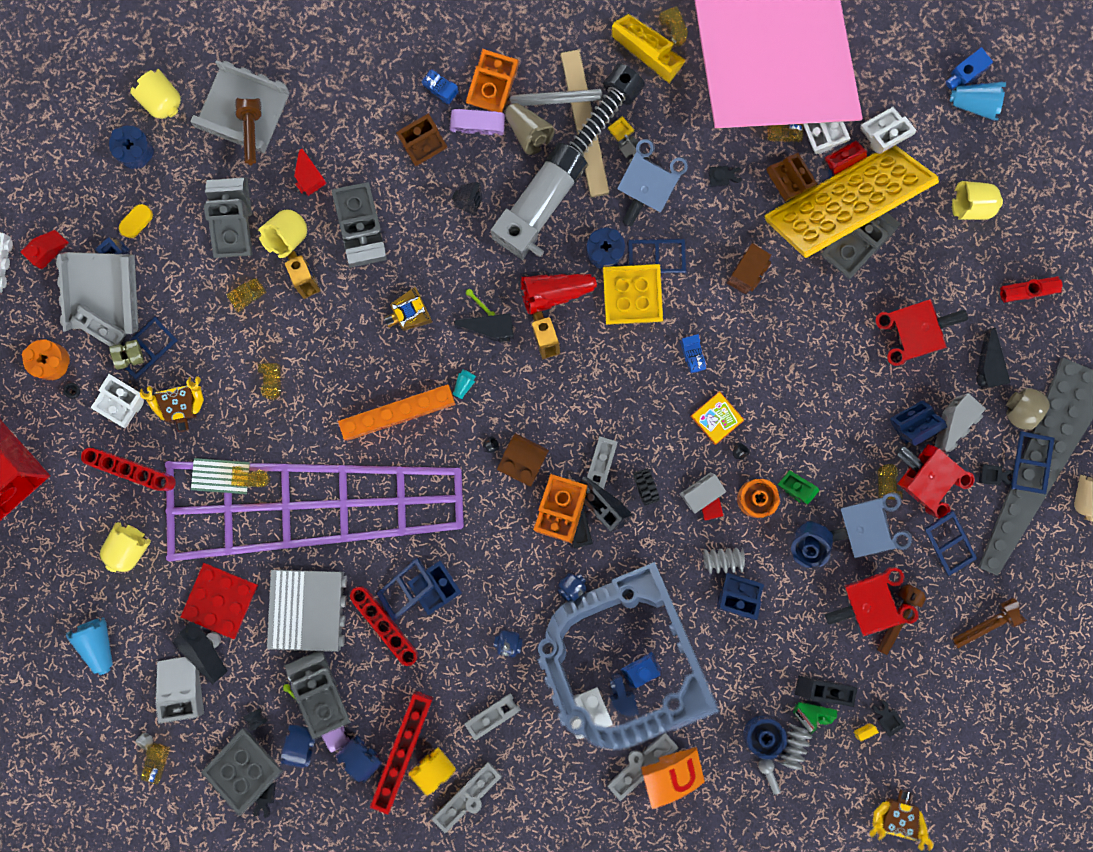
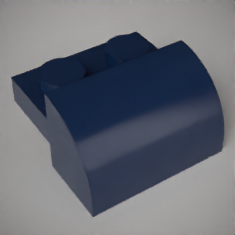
M923 400L890 418L901 440L905 444L910 442L913 446L922 443L924 440L947 428L946 421L936 415L933 407Z
M441 560L426 569L435 584V587L419 600L427 615H430L461 594V591ZM422 573L407 582L415 597L429 585Z
M726 573L722 590L718 597L717 609L756 621L762 602L760 600L764 584Z
M619 673L613 674V680L609 681L613 695L609 697L614 708L625 716L640 715L632 690L625 692L621 675Z

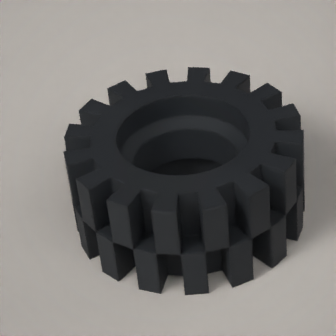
M646 468L633 473L636 487L644 505L647 506L660 501L656 484L649 469Z

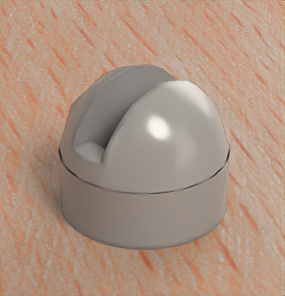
M216 632L206 635L215 649L221 642L220 635Z
M144 733L136 739L135 743L148 751L153 744V737Z

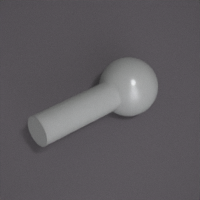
M761 759L758 768L766 775L773 794L777 795L781 791L773 773L774 763L771 759Z

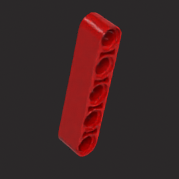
M86 448L81 453V460L84 464L151 489L171 491L175 487L176 481L172 475L110 452ZM93 453H95V455H96V458H95L94 461L92 460V455H93ZM112 459V460H113V465H112V467L110 468L109 462H110V460ZM128 466L131 468L129 474L126 472ZM147 471V473H148V478H147V480L145 481V479H144V473ZM163 478H165L166 484L164 487H162L161 480Z
M366 587L354 588L350 593L352 603L400 663L405 666L413 665L418 659V652ZM358 590L363 591L365 594L363 601L356 599L355 594ZM370 605L375 606L377 609L375 616H371L368 613ZM381 621L388 622L389 629L387 631L381 630ZM393 636L401 638L400 646L393 645ZM406 651L413 653L414 659L412 661L405 660L404 653Z

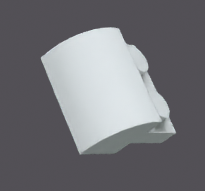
M894 107L863 123L860 128L871 142V148L877 153L890 149L916 132V129L906 117L902 118Z
M843 121L803 123L815 154L826 152L850 140Z
M109 374L98 390L100 394L91 408L121 427L126 428L135 413L139 412L143 406L144 399L141 398L140 392Z
M597 687L574 696L577 706L583 707L589 712L595 725L604 727L613 725ZM575 720L572 727L575 729L579 728L582 723L581 720ZM582 735L576 736V739L584 738Z

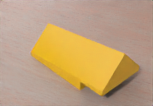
M630 14L613 23L612 37L668 83L671 82L686 62L685 59L671 51L674 43Z

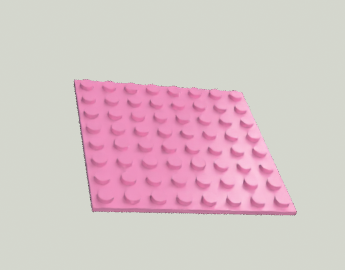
M694 0L715 128L859 121L863 119L840 0Z

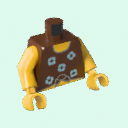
M198 376L195 378L196 383H193L191 377H189L187 386L155 392V396L152 395L153 389L151 386H147L148 394L144 393L142 389L140 390L141 398L147 399V403L161 420H165L168 423L176 422L177 432L189 430L187 419L197 417L196 413L200 411L204 401L201 387L198 386L201 381Z
M900 789L898 800L887 798L886 802H882L874 810V828L869 832L871 837L875 836L877 832L879 835L878 840L882 839L885 833L918 841L919 838L921 841L918 844V848L921 851L924 849L923 843L928 846V851L933 848V842L928 838L927 826L922 812L919 810V807L910 803L911 792Z

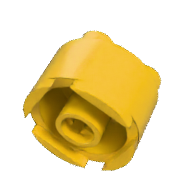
M437 747L430 753V756L427 754L419 761L420 765L415 766L408 775L427 796L435 791L439 784L444 783L456 769L441 749Z

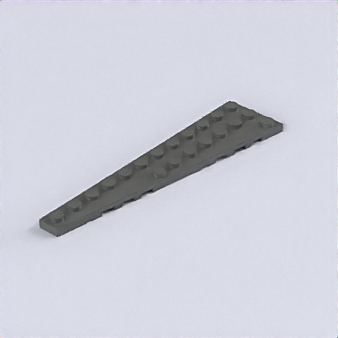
M1061 358L1046 395L1050 407L1041 422L1032 430V434L1055 438L1047 493L1039 494L1011 489L1010 486L978 566L979 569L996 576L1001 572L1093 420V370L1066 358ZM1029 438L1021 459L1046 463L1049 441ZM1020 463L1016 485L1042 489L1045 467Z

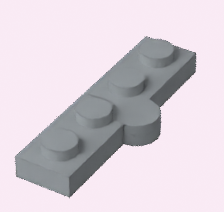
M666 732L663 733L642 753L638 750L630 752L628 756L630 764L607 784V787L621 801L644 780L641 767L659 762L658 757L672 754L679 747Z
M488 761L432 817L433 822L446 833L467 811L477 813L482 805L480 798L502 775Z

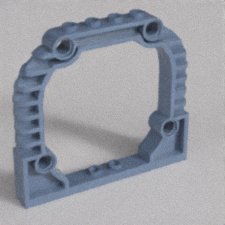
M655 562L612 580V583L583 594L576 601L570 600L561 605L551 617L546 629V639H543L538 645V652L541 657L538 659L541 669L546 671L547 676L544 678L548 688L552 687L554 694L551 697L555 707L559 706L561 713L558 716L562 726L566 725L572 734L576 736L582 735L586 740L598 747L612 750L628 748L669 730H676L719 712ZM627 593L634 594L632 599H624ZM639 602L656 608L665 605L672 622L669 625L673 636H678L680 642L677 643L681 654H686L693 673L686 676L678 694L672 693L665 697L663 708L623 725L614 727L595 725L589 712L583 707L577 706L562 666V662L566 657V646L563 641L565 634L572 625L581 619L621 603L626 608H634ZM547 647H554L552 653L545 654ZM673 701H677L680 704L676 710L669 709V705ZM580 719L582 722L581 726L576 729L573 728V722Z

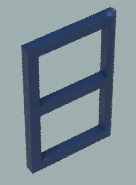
M685 239L629 240V266H633V244H655V264H659V244L681 243L682 269H660V273H686Z
M157 316L150 320L129 340L137 339L139 345L153 359L136 374L129 366L125 369L136 380L178 341L158 320ZM154 322L172 339L156 356L138 338Z
M1023 431L1019 432L1011 489L1039 494L1047 493L1054 437ZM1024 437L1049 441L1046 463L1020 458ZM1020 463L1045 467L1042 489L1016 485Z
M954 511L924 528L948 576L977 559ZM953 518L960 535L943 546L938 547L931 530ZM963 539L971 556L952 569H949L942 552Z
M416 557L376 594L391 619L396 621L433 589L435 584L419 558ZM416 564L429 585L414 598L401 577ZM398 581L410 602L395 614L383 593Z

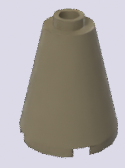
M512 103L506 108L505 117L524 152L528 155L536 154L542 150L539 147L543 143H546V145L550 143L555 129L549 122L519 103Z

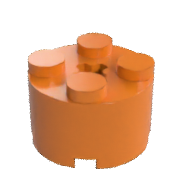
M49 340L34 341L22 352L26 371L32 376L44 380H57L66 373L70 362L66 349Z
M755 479L742 485L737 495V503L745 515L752 518H763L772 515L777 510L780 498L777 487L772 482L766 479ZM755 495H761L760 499L762 501L756 502Z

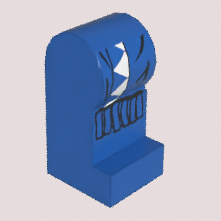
M430 70L421 81L424 87L448 105L458 93L457 85L453 82L450 83L433 70Z
M699 334L682 338L680 344L690 373L705 370L706 363L700 346Z

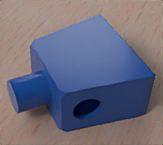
M981 47L952 71V77L946 80V85L951 90L958 85H968L987 71L993 63L992 59Z
M650 652L620 670L629 687L638 688L661 675L662 669L653 652Z

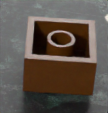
M752 243L744 253L727 284L744 294H747L749 291L753 292L762 279L759 275L762 276L772 263L769 261L772 255Z

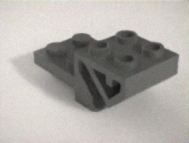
M248 178L207 180L205 194L208 201L204 203L205 218L209 221L213 257L253 255L248 217L252 216Z
M369 182L331 189L349 268L387 260Z
M886 212L831 243L821 253V256L850 280L866 261L893 235L901 223Z
M316 651L285 665L287 676L291 682L292 692L296 702L299 704L313 740L351 723L323 651Z

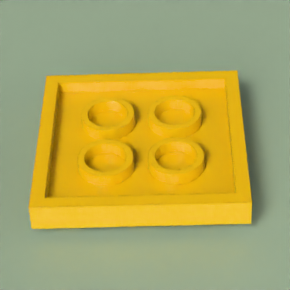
M660 264L603 267L606 325L663 322Z

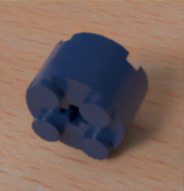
M123 126L112 131L109 149L113 157L121 164L130 169H139L152 159L154 154L153 144L139 128Z
M600 228L591 233L587 241L586 255L592 265L603 270V267H615L622 260L625 242L618 230ZM603 246H606L608 248V252H605V250L602 249Z
M808 521L801 525L795 531L791 545L794 560L806 568L825 565L830 559L833 534L823 525L813 521Z
M756 716L749 720L744 728L743 738L746 746L754 755L761 759H774L786 747V732L771 717ZM766 733L768 737H766L765 741H763L761 737H763Z
M290 724L280 764L299 768L309 767L313 752L309 748L313 747L316 739H312L308 727Z
M356 735L335 757L339 764L342 761L344 762V770L358 782L362 781V783H365L381 766L382 761L378 758L379 753L372 747L368 749L364 745L365 741L359 735Z

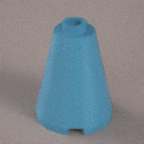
M1006 82L957 86L956 90H952L950 101L953 102L955 107L991 120H998L999 118L996 114L1001 112L1005 94L1001 88L1006 87Z
M105 618L86 622L77 626L78 631L73 633L70 630L66 633L67 639L93 673L103 675L110 671L113 662Z

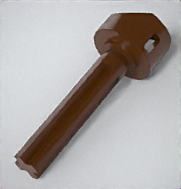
M236 98L235 114L238 119L243 121L244 162L249 163L251 166L253 163H256L255 121L259 120L262 115L261 101L259 98Z
M910 584L902 586L898 593V596L904 600L901 605L910 604L922 608L926 601L924 592ZM906 609L903 612V617L908 618L912 609ZM905 623L888 628L877 650L888 655Z
M1013 597L999 605L1001 613L952 638L956 648L958 649L1006 623H1009L1014 628L1027 621L1020 614L1019 602Z

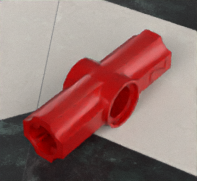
M1058 276L1040 280L1033 279L1028 282L1000 287V297L1003 303L1032 299L1034 297L1061 293L1063 285ZM1029 286L1033 288V293L1029 291Z

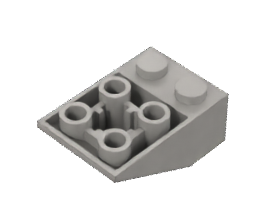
M969 393L955 397L943 411L942 419L946 421L947 428L937 434L935 447L944 453L954 450L958 445L956 442L959 438H964L970 432L969 427L973 423H978L983 418L982 413L986 408Z
M186 657L157 661L156 709L158 723L196 718L204 714L199 670Z

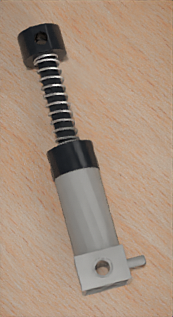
M618 63L603 82V86L608 94L603 95L604 100L599 101V107L595 106L596 111L594 113L591 112V118L586 119V125L582 124L583 129L578 130L579 134L574 136L575 140L569 142L570 146L560 142L556 145L512 209L508 210L506 208L492 227V239L521 260L525 258L529 251H532L539 257L544 254V251L535 245L538 240V233L570 188L588 167V162L584 158V152H588V147L593 145L592 141L597 140L596 135L601 134L600 129H605V123L610 122L609 118L614 116L613 112L618 111V106H621L622 103L631 105L644 88L645 82L642 77L627 65Z

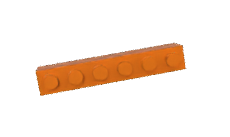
M447 384L340 420L338 423L343 439L349 441L456 405L451 388Z

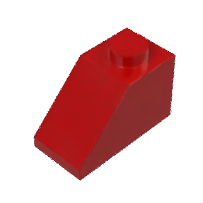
M300 149L294 175L298 182L295 185L301 193L306 192L309 196L327 183L305 151Z
M52 230L34 238L20 253L34 266L43 269L69 242L59 232Z

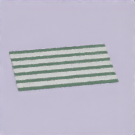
M194 458L191 490L247 494L250 462Z

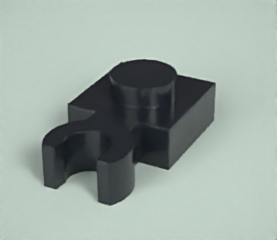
M728 166L709 167L708 169L710 187L729 186V180L734 183L742 181V178L734 176V173L741 172L739 167L734 168L732 171H728Z
M981 464L979 484L1001 486L1002 481L1006 485H1011L1012 481H1009L1007 476L1008 474H1013L1014 470L1002 472V466Z
M881 699L882 709L878 710L875 705H872V709L875 713L881 715L877 721L887 736L891 737L906 725L894 709L888 711V703Z
M273 782L255 801L258 803L253 810L254 817L259 816L260 809L264 811V818L269 817L270 808L268 803H274L276 782Z

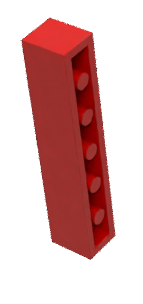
M418 691L413 693L370 808L389 815L434 697Z

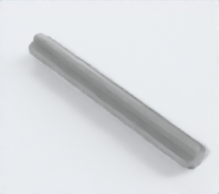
M601 89L511 95L510 104L519 103L522 106L601 101L603 94Z

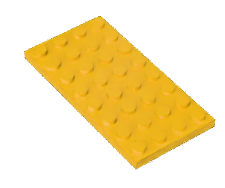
M895 145L882 153L876 152L769 212L764 217L772 228L802 256L807 258L939 183L938 176Z

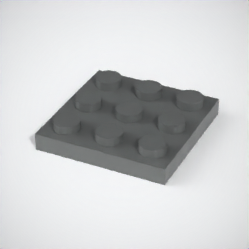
M242 728L201 773L237 815L240 816L273 783L283 770L246 728Z

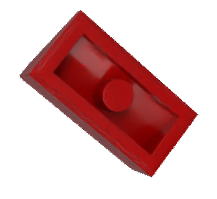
M854 141L824 159L835 176L867 158V151L857 141Z

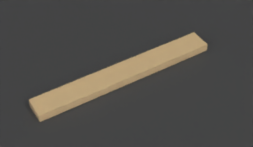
M574 50L561 53L568 91L588 90L580 51ZM590 101L571 103L577 135L579 134L578 130L583 129L582 124L586 125V119L591 118L592 108ZM597 137L596 141H592L593 145L588 147V152H584V158L588 162L585 173L590 197L609 194Z

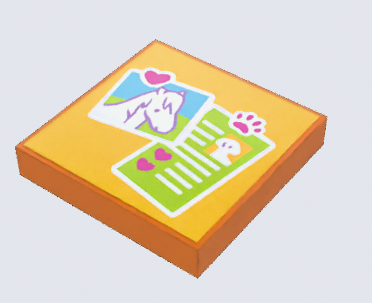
M720 391L690 416L714 445L744 421L742 416Z

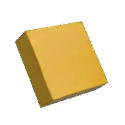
M623 116L608 127V130L618 142L626 138L624 135H630L634 132V129Z
M870 723L854 730L855 737L860 741L879 733L876 726Z

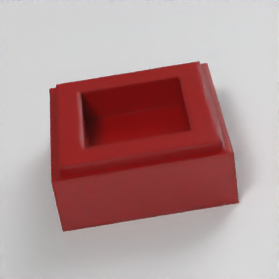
M719 498L702 508L704 521L724 516Z

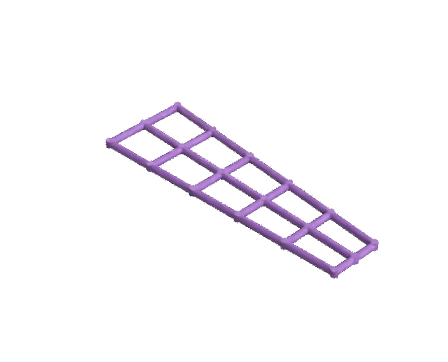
M167 461L165 463L166 473L174 477V469H193L194 462ZM250 463L249 471H281L282 502L232 505V493H224V505L174 507V488L171 491H166L167 561L458 530L464 527L462 470L460 468ZM289 472L339 473L340 500L290 502ZM347 473L397 474V497L347 500ZM404 474L454 475L455 495L405 497ZM455 503L456 522L406 527L405 505ZM398 505L397 529L348 534V507ZM340 508L341 535L291 540L290 510ZM282 510L283 541L233 547L232 512ZM224 513L225 548L175 553L174 515Z

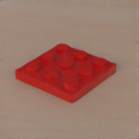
M203 563L180 617L235 639L258 584Z

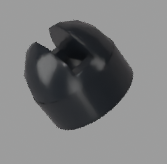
M68 383L63 388L64 395L69 399L78 398L81 392L75 383ZM71 388L76 394L73 395L68 390Z
M491 436L483 442V448L487 449L485 452L493 453L499 450V443L496 438Z
M737 443L732 453L736 459L742 460L750 451L744 444Z

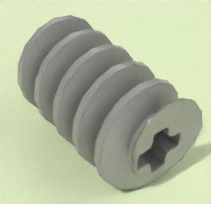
M727 548L725 553L723 549H719L718 553H716L715 549H711L710 554L704 549V568L708 569L709 574H712L713 568L716 569L717 574H719L721 568L727 573L729 567H731L733 573H735L736 567L739 568L740 572H743L745 566L744 549L742 548L740 552L738 548H734L733 553L730 548Z
M789 724L793 731H787L791 739H787L788 747L783 749L786 754H779L784 761L778 763L792 769H802V765L798 762H804L805 758L800 754H807V750L803 747H809L810 743L805 739H812V735L804 728Z

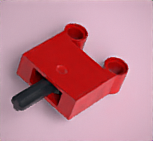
M931 299L890 313L881 312L876 317L877 326L881 329L889 330L896 323L904 350L898 348L890 350L887 355L889 363L900 366L907 360L948 348L942 329L967 321L968 314L963 309L938 318ZM884 316H889L890 323L887 326L881 324V319ZM895 352L902 354V360L898 363L892 359Z
M928 444L918 458L904 446L896 450V455L910 467L897 484L923 505L928 514L938 519L951 512L950 506L941 500L953 484L963 489H968L974 484L975 479L972 473L963 470L942 450Z
M889 567L882 573L844 585L851 605L826 613L825 618L827 623L831 625L856 617L862 635L866 636L902 623H914L919 615L916 608L910 604H902L897 612L887 583L892 586L902 584L904 574L897 567ZM892 571H897L899 574L896 581L889 580V574ZM906 609H912L913 615L910 618L903 617V612Z

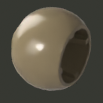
M1025 388L1020 393L1015 392L1006 404L1009 407L1006 415L1015 427L1023 430H1032L1044 418L1050 403L1042 392L1036 389Z

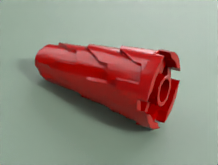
M591 274L521 277V290H524V296L522 297L529 315L569 302V300L593 292L594 288L597 287L596 279Z

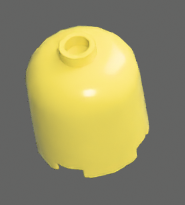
M159 69L155 73L152 70L145 73L137 80L139 85L136 89L131 88L130 93L153 117L162 119L169 116L171 118L177 114L181 97Z
M961 181L955 188V191L958 192L956 199H952V211L954 216H958V219L987 220L998 213L1003 204L1000 190L993 184Z
M282 210L259 228L258 231L261 233L259 240L268 252L274 251L276 254H279V258H285L305 239L307 225L302 216L295 211Z
M120 522L115 523L101 548L100 558L106 565L105 567L111 572L129 571L137 564L151 540H145L143 538L145 534L133 526L128 525L125 528L121 526Z

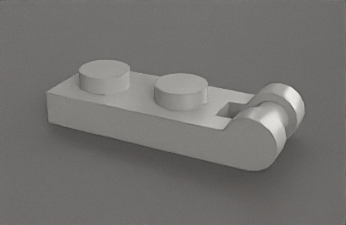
M83 304L78 305L77 313L70 319L71 323L108 346L122 343L126 336L122 329L97 315ZM84 316L88 318L86 322L82 319Z
M599 436L587 477L590 480H593L594 475L601 477L600 482H593L604 489L618 442Z
M511 693L464 723L474 740H477L521 710L519 705H516L512 700L513 696ZM505 704L509 708V711L506 713L501 708Z

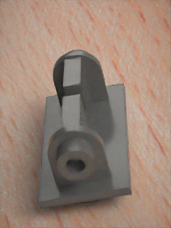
M624 135L627 140H620L618 148L628 158L631 154L635 155L638 140L634 136Z

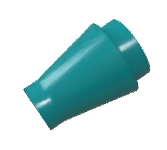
M462 369L461 373L458 374L453 395L463 399L464 395L476 382V375Z

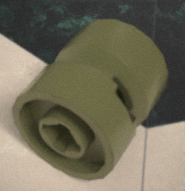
M137 339L127 341L124 346L122 344L109 346L116 370L128 368L129 364L135 366L144 363ZM126 351L128 359H124L122 352Z

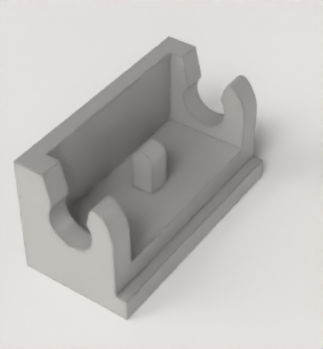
M710 472L681 492L680 496L693 513H697L726 493V490L717 476Z

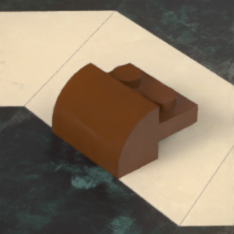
M429 113L396 132L400 143L415 167L448 148Z
M799 152L786 157L781 162L770 165L766 169L784 201L792 200L817 185L816 180Z
M515 433L503 454L497 470L531 487L549 450Z

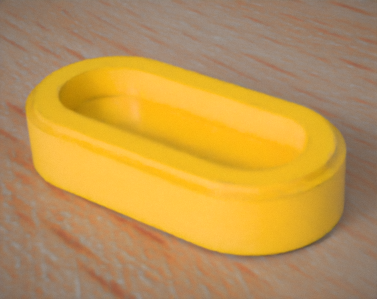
M143 204L135 206L119 225L120 233L126 238L136 237L151 221L153 216L151 209Z

